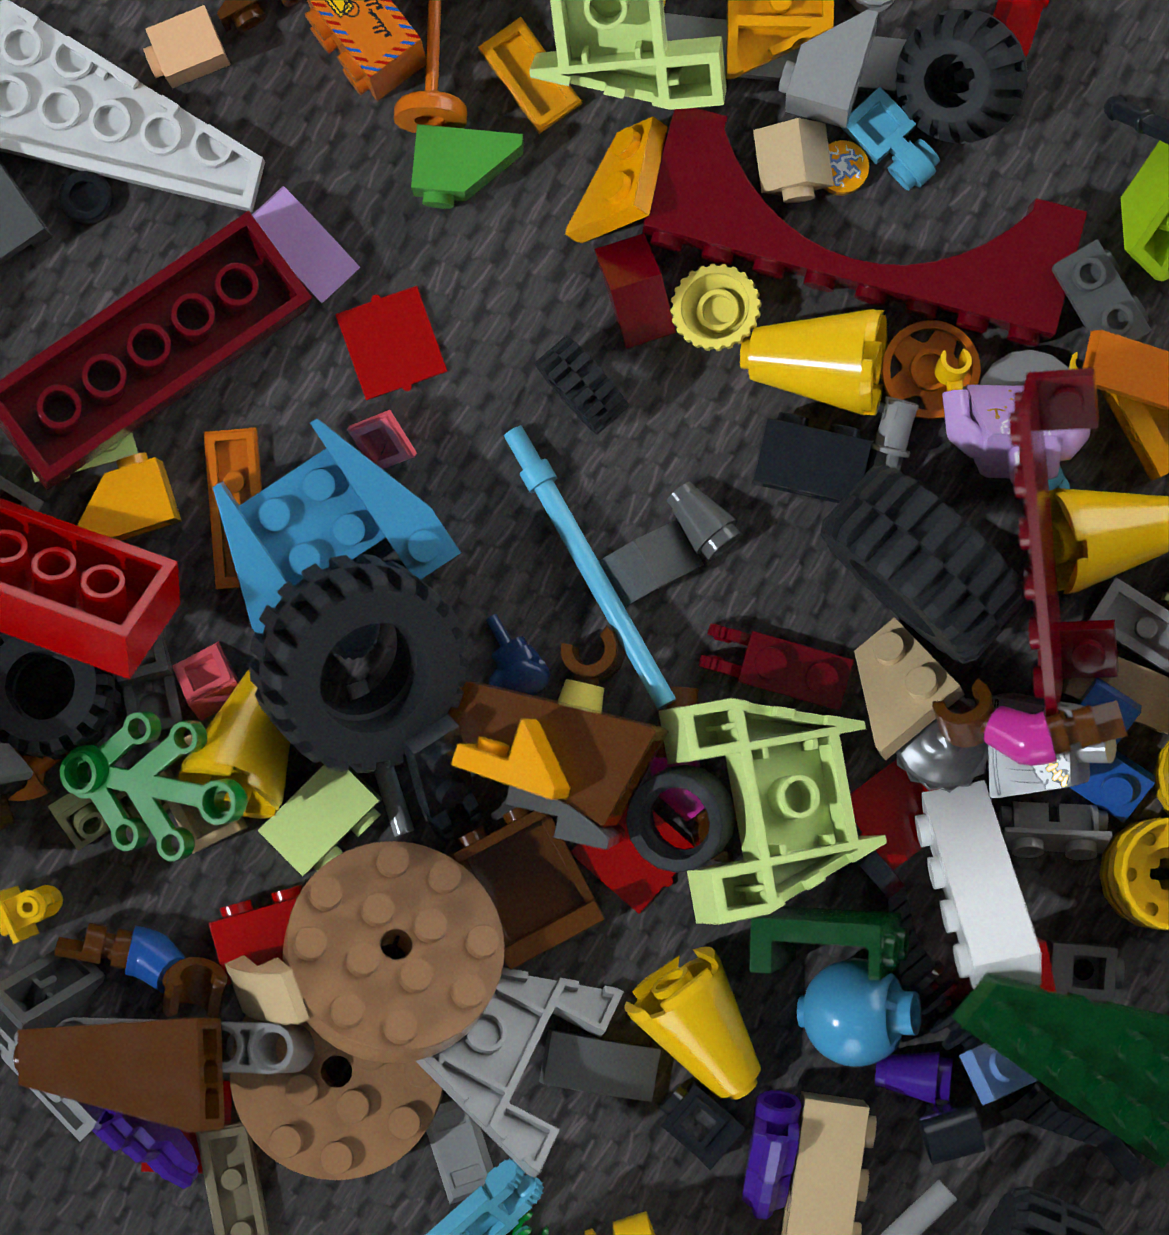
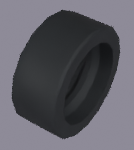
M685 764L667 767L640 784L629 800L626 823L630 840L641 857L656 868L678 873L696 870L721 853L733 835L736 816L732 798L722 782L703 768ZM680 787L689 790L700 799L707 810L710 823L709 833L704 841L695 848L681 849L674 847L663 839L655 826L652 813L653 805L659 794L667 789Z

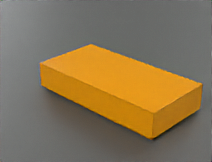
M519 17L478 46L481 54L539 134L582 104L581 99L571 85L565 86L530 78L529 69L535 54L546 51L522 17Z

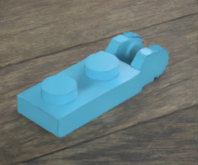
M510 1158L508 1160L504 1159L502 1163H499L498 1167H494L487 1173L483 1187H478L426 1235H506L519 1224L518 1220L532 1208V1205L534 1203L537 1204V1201L541 1199L544 1188L542 1186L543 1182L537 1177L523 1175L525 1172L514 1160Z

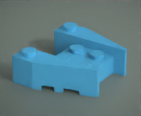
M315 419L310 424L326 449L243 504H238L224 481L213 487L250 623L255 633H263L265 625L259 618L266 605L274 608L282 597L277 591L287 581L295 586L304 579L301 571L315 563L322 569H326L329 567L328 560L330 558L347 555L349 558L354 559L384 538H387L408 571L421 580L461 553L431 506L319 419Z

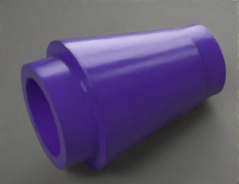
M940 1051L890 1054L876 1064L875 1087H882L886 1090L932 1104H936V1099L949 1101L953 1058L941 1057Z

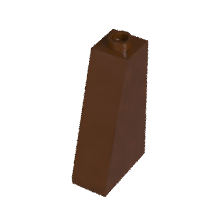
M465 682L463 687L459 686L464 691L458 708L451 706L446 714H449L459 725L462 740L465 744H477L478 737L489 738L509 745V756L521 720L537 719L570 786L567 799L559 800L603 827L618 824L629 804V800L640 785L669 732L658 725L480 682Z
M186 1018L17 1030L18 1043L14 1049L13 1058L18 1072L19 1086L189 1132L225 1129L221 1018Z

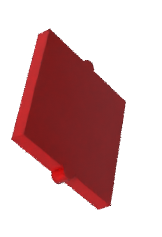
M417 285L382 298L379 295H373L371 302L335 314L366 401L401 388L408 392L412 389V384L448 372Z
M897 759L850 793L855 823L862 831L860 836L885 835L887 843L876 849V851L892 870L924 848L920 846L915 816L923 814L922 792L929 791L921 783L910 781L907 772L897 766Z
M627 806L618 822L625 829L623 841L607 850L578 843L571 851V854L640 914L663 886L670 887L673 884L671 877L675 873L656 868L641 857L630 840L626 823ZM655 811L652 812L655 826L663 839L677 848H695Z

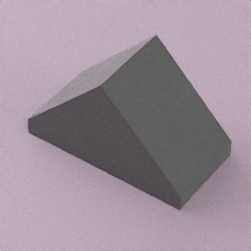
M678 519L631 541L599 560L624 607L704 565L700 556L696 554Z
M55 950L0 981V1010L20 1030L56 1027L63 1020L72 1018L104 982L105 974L94 963L55 956Z

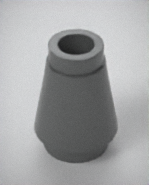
M691 481L681 485L667 499V503L671 506L696 554L703 553L709 561L715 560L728 551L742 536V533L736 527L738 520L699 488H696Z

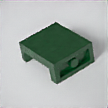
M782 906L771 914L751 918L750 972L771 974L796 960V942L866 947L869 951L868 979L880 981L900 967V960L907 959L909 952L908 928L901 927L902 913Z

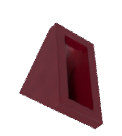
M643 233L594 249L626 349L675 334L676 330L672 322V314L662 274L645 234Z

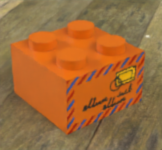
M307 0L310 10L305 13V16L312 25L310 28L312 33L329 54L335 49L341 53L337 58L344 67L342 71L360 95L369 90L374 98L379 101L426 65L421 38L392 0Z

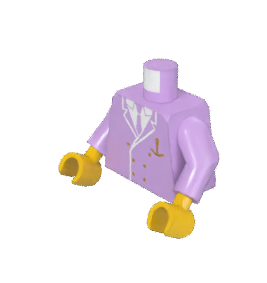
M962 349L958 358L959 369H954L947 364L946 351L943 350L935 366V376L941 384L947 386V392L942 393L946 434L950 442L967 456L974 459L981 475L987 478H1010L1014 485V467L1019 464V446L1011 445L1009 415L1010 412H1014L1015 392H1023L1024 386L966 385V390H964L962 382L972 365L970 353L966 349ZM1078 352L1072 355L1069 369H1078L1076 366ZM1091 428L1044 431L1048 479L1058 476L1060 461L1071 460L1088 441Z

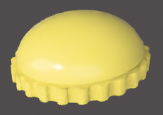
M714 263L708 267L700 266L697 271H690L688 277L682 278L680 286L674 290L675 296L671 298L673 306L670 308V312L673 315L672 322L677 326V332L680 335H684L683 338L686 342H692L696 348L703 347L706 351L711 349L721 351L723 348H733L734 344H741L745 337L751 335V330L757 326V318L761 316L759 311L761 301L758 299L760 294L757 289H754V282L748 279L745 272H739L734 266L729 268L726 264L717 266Z

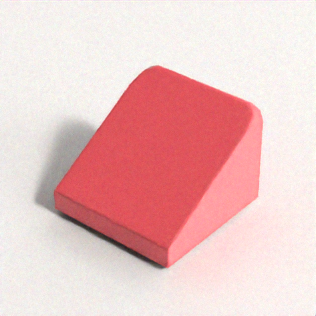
M219 641L172 666L188 706L200 721L219 712L240 682Z

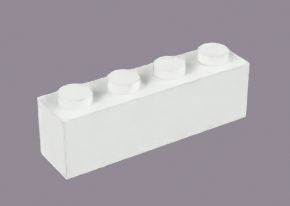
M985 780L972 782L970 786H958L950 793L942 789L922 792L923 814L915 816L917 836L920 846H930L933 857L927 858L932 886L934 890L943 888L946 900L940 901V908L946 932H956L959 944L954 945L953 950L959 976L961 978L969 976L973 989L986 973L1040 985L1041 951Z

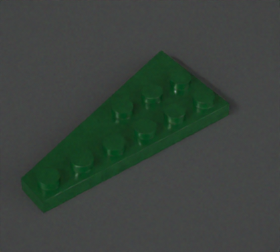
M986 973L952 1018L964 1029L1155 1164L1164 1168L1169 1162V1015L1109 1001L1106 1004L1090 1001L1084 995L1068 992L1067 995L1046 991L1040 985Z

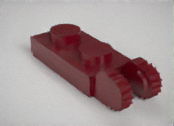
M710 623L707 635L712 636L714 640L728 644L733 642L747 646L742 666L727 662L724 658L718 656L701 655L699 667L736 677L739 683L840 711L854 662L853 659L751 631V634Z

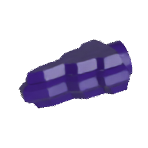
M764 1091L759 1096H756L742 1201L752 1208V1213L757 1219L767 1220L773 1215V1211L785 1207L795 1156L797 1155L802 1103L795 1095L784 1091Z
M104 1109L97 1119L92 1131L102 1142L106 1143L113 1151L122 1150L135 1163L146 1162L163 1179L184 1189L191 1186L199 1175L197 1169L199 1163L194 1148L180 1129Z

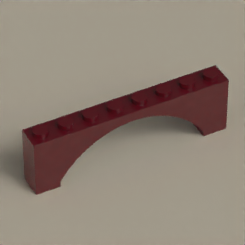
M698 108L674 109L660 162L650 214L645 217L643 233L652 236L650 242L652 245L675 252H680L682 245L702 249V258L718 264L732 265L733 258L754 263L752 271L771 278H783L784 271L804 276L803 284L805 286L820 291L834 292L835 285L856 290L854 298L868 304L883 306L885 305L886 298L906 303L905 312L921 318L936 319L937 312L958 317L957 326L974 332L986 333L988 326L1009 331L1008 340L1023 345L1038 346L1039 339L1048 341L1056 334L1066 294L1053 274L1052 267L1055 263L1078 250L1087 211L1036 198L1029 205L1026 216L1012 228L989 242L960 255L934 262L910 265L878 264L856 260L830 251L807 239L785 223L765 203L749 182L734 155L724 130L727 116Z

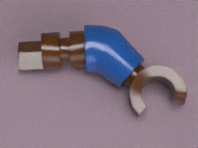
M89 923L84 941L64 937L58 938L55 956L97 964L101 963L102 958L111 960L110 966L126 969L125 975L137 977L159 992L164 993L162 1009L167 1017L177 1015L179 1003H193L206 1010L207 1018H220L227 985V973L214 961L205 958H185L168 936L163 933L135 926L134 931L118 928L117 934L107 932L108 926Z

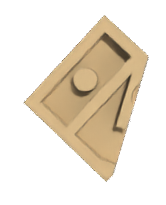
M895 617L854 651L875 747L885 760L936 719L932 701H945L948 709L965 695L961 686Z

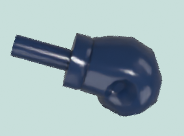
M497 614L488 617L486 623L501 647L491 654L497 668L489 677V684L535 696L541 693L548 686L550 680V672L544 660L531 645H528L523 636L512 640Z

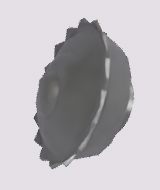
M962 696L948 710L956 714H965L977 706L974 699ZM936 719L895 752L897 754V766L907 772L910 781L921 783L929 791L942 789L949 793L958 786H970L974 777L985 773L986 762L989 761L988 744L984 742L975 747L966 748L952 745L943 738Z

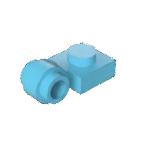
M881 87L851 113L847 128H842L876 165L888 153H891L893 155V163L888 167V171L908 191L913 186L921 187L936 173L935 166L940 162L938 155L920 138L915 143L905 140L915 129L916 123L908 118L906 113Z

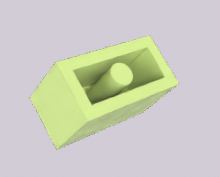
M323 765L275 813V816H272L258 831L304 876L313 868L318 871L331 859L342 854L343 851L337 844L351 830L357 837L362 835L381 816L374 807L382 798L350 765L348 770L343 772L329 769Z

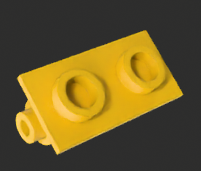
M18 885L1 890L0 933L4 937L10 935L13 944L39 934L36 923L55 915L61 909L63 904L61 892L52 885H42L22 893Z

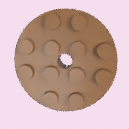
M385 841L358 846L343 852L323 865L309 879L296 899L290 915L284 939L283 962L292 969L310 1018L306 1022L323 1039L336 1048L362 1059L384 1063H404L428 1058L448 1049L467 1035L485 1012L501 977L504 963V935L501 921L490 896L482 884L463 865L451 857L426 846L408 842ZM396 935H399L397 946L404 951L406 956L400 960L390 959L381 950L383 945L393 944Z
M245 1015V1017H244V1019H243L242 1022H263V1021H259V1020L253 1019V1018H251V1017ZM306 1021L298 1025H302L311 1033L315 1044L313 1059L306 1068L293 1073L275 1074L230 1072V1085L235 1108L242 1124L255 1143L268 1156L286 1168L305 1176L326 1180L360 1178L376 1173L398 1161L415 1146L427 1131L437 1114L444 1095V1090L416 1061L384 1063L353 1056L327 1042ZM281 1035L277 1040L275 1048L278 1058L283 1061L287 1055L288 1047L285 1038ZM234 1039L231 1059H233L237 1051L236 1039ZM337 1055L349 1061L352 1067V1077L348 1082L334 1085L335 1081L327 1073V1064H324L328 1061L329 1057Z

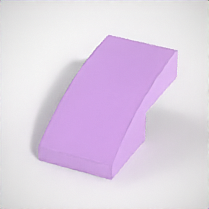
M284 186L252 214L298 279L319 302L323 303L360 268Z

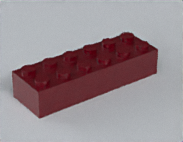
M248 210L0 380V428L48 491L307 311L312 296Z

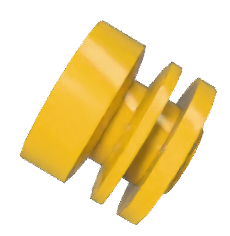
M1169 817L1133 822L1113 836L1102 855L1099 876L1104 897L1116 914L1131 924L1155 930H1169V879L1159 881L1150 878V869L1158 868L1159 865L1161 868H1169Z

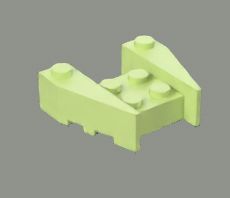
M550 0L556 51L535 54L529 69L530 78L565 86L570 84L604 91V95L621 99L624 96L652 102V106L669 110L724 105L727 86L722 36L667 41L663 0Z
M733 698L659 711L661 727L669 731L664 739L668 764L725 755L744 859L687 871L696 923L724 924L771 914L784 906L786 901L802 891L812 889L825 881V878L850 862L858 861L887 843L885 835L858 836L840 734L866 729L865 721L795 711V709L779 706L771 707Z

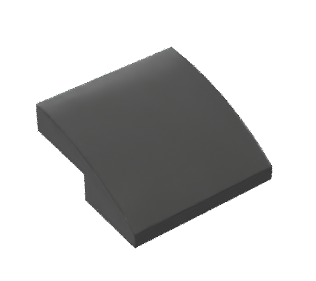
M509 785L507 805L558 816L554 838L606 850L624 839L625 829L619 823L603 827L559 799L551 800Z

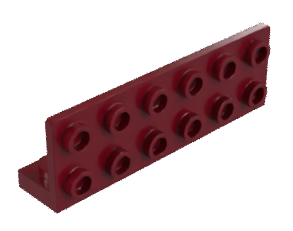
M1095 368L1027 372L1023 392H1015L1014 412H1010L1009 415L1011 445L1019 446V464L1014 467L1016 498H1024V516L1019 518L1020 546L1022 550L1029 549V567L1024 568L1026 600H1033L1034 617H1029V642L1031 650L1038 649V666H1034L1033 671L1034 694L1036 699L1045 698L1046 717L1058 714L1063 679L1118 677L1119 670L1115 619L1061 622L1044 431L1098 428L1099 416Z

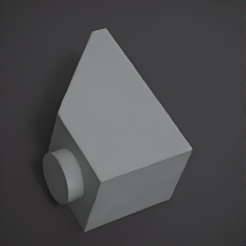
M868 9L801 44L796 62L786 61L778 91L786 93L785 112L847 128L876 33L878 12Z

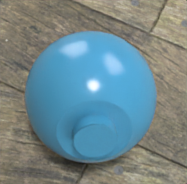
M849 958L826 966L812 979L805 995H801L797 1003L798 1024L800 1027L805 1028L811 1043L826 1058L841 1065L860 1067L877 1063L896 1050L902 1035H917L921 1025V1002L916 991H903L899 980L893 973H890L880 981L869 980V960Z

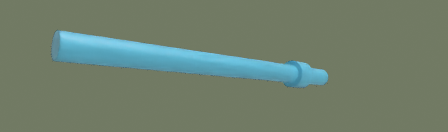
M523 426L511 429L504 437L523 469L520 472V476L530 493L536 492L656 708L659 710L676 700L673 692L556 487L554 481L557 479V476L547 459L541 460Z

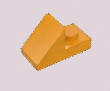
M537 719L521 720L510 756L508 755L509 745L485 737H478L477 744H457L451 763L453 766L551 800L567 799L570 786Z

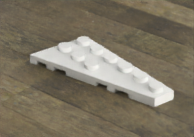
M0 0V151L253 212L265 165L263 157L210 124H206L188 113L164 95L161 96L81 43L46 24L25 8L19 7L10 0Z

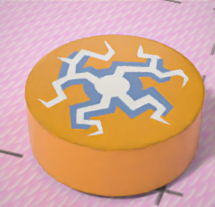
M840 140L832 142L828 146L834 186L824 189L834 195H849L857 191L865 182L869 172L868 157L859 145L851 141Z

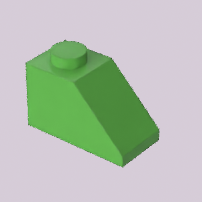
M417 124L411 183L413 195L415 197H423L422 204L433 208L449 209L454 207V200L467 201L523 155V134Z

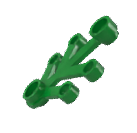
M150 711L134 712L127 716L123 727L99 748L94 745H83L74 748L61 763V782L75 796L82 799H92L111 830L113 844L119 850L130 851L142 848L148 841L149 828L157 840V850L163 859L167 861L186 859L194 850V837L188 829L174 826L158 799L198 807L201 816L207 822L220 825L235 822L242 817L248 804L246 791L238 782L232 779L210 781L203 785L159 775L183 754L196 753L206 745L207 731L203 724L196 720L176 723L171 728L169 737L131 769L113 766L134 745L152 743L160 736L161 722L156 714ZM141 719L145 722L146 725V733L144 736L140 734L138 729V725ZM187 728L192 733L193 740L190 746L187 745L184 739V733ZM88 765H90L91 768V779L87 773ZM112 789L125 791L143 820L138 817L128 818ZM226 792L231 801L230 809L227 808L224 802ZM128 826L132 828L134 833L132 842L126 836ZM173 836H176L180 843L178 852H175L172 847Z

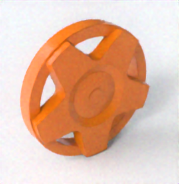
M926 320L905 327L890 341L882 358L881 379L888 397L904 400L918 396L921 398L925 409L918 408L915 415L916 418L926 420L944 418L942 393L947 392V386L937 380L935 366L943 350H945L947 364L954 369H959L958 359L954 355L956 341H958L972 357V365L962 382L963 387H966V385H978L981 366L979 355L973 342L959 328L943 321ZM935 330L925 343L909 336L919 331ZM894 354L902 368L891 379L890 365Z

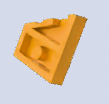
M727 0L726 79H735L800 48L801 44L834 28V0Z
M652 116L616 133L566 228L565 235L576 242L584 243L649 216L668 126Z

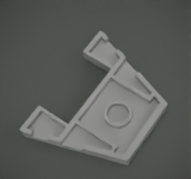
M503 967L498 986L485 1012L467 1035L448 1049L416 1062L528 1175L535 1178L540 1173L560 1129L510 1104V1099L551 1014L601 1038L611 1021L624 991L610 986H604L603 989L579 985L577 980L560 978L556 981L528 976L527 971L510 970Z

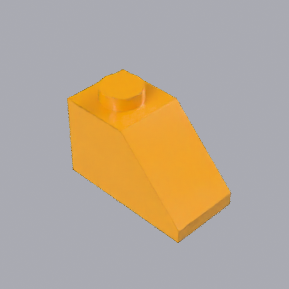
M146 452L117 460L118 469L104 473L77 526L121 541L181 522L182 520L163 461L156 457L148 459Z

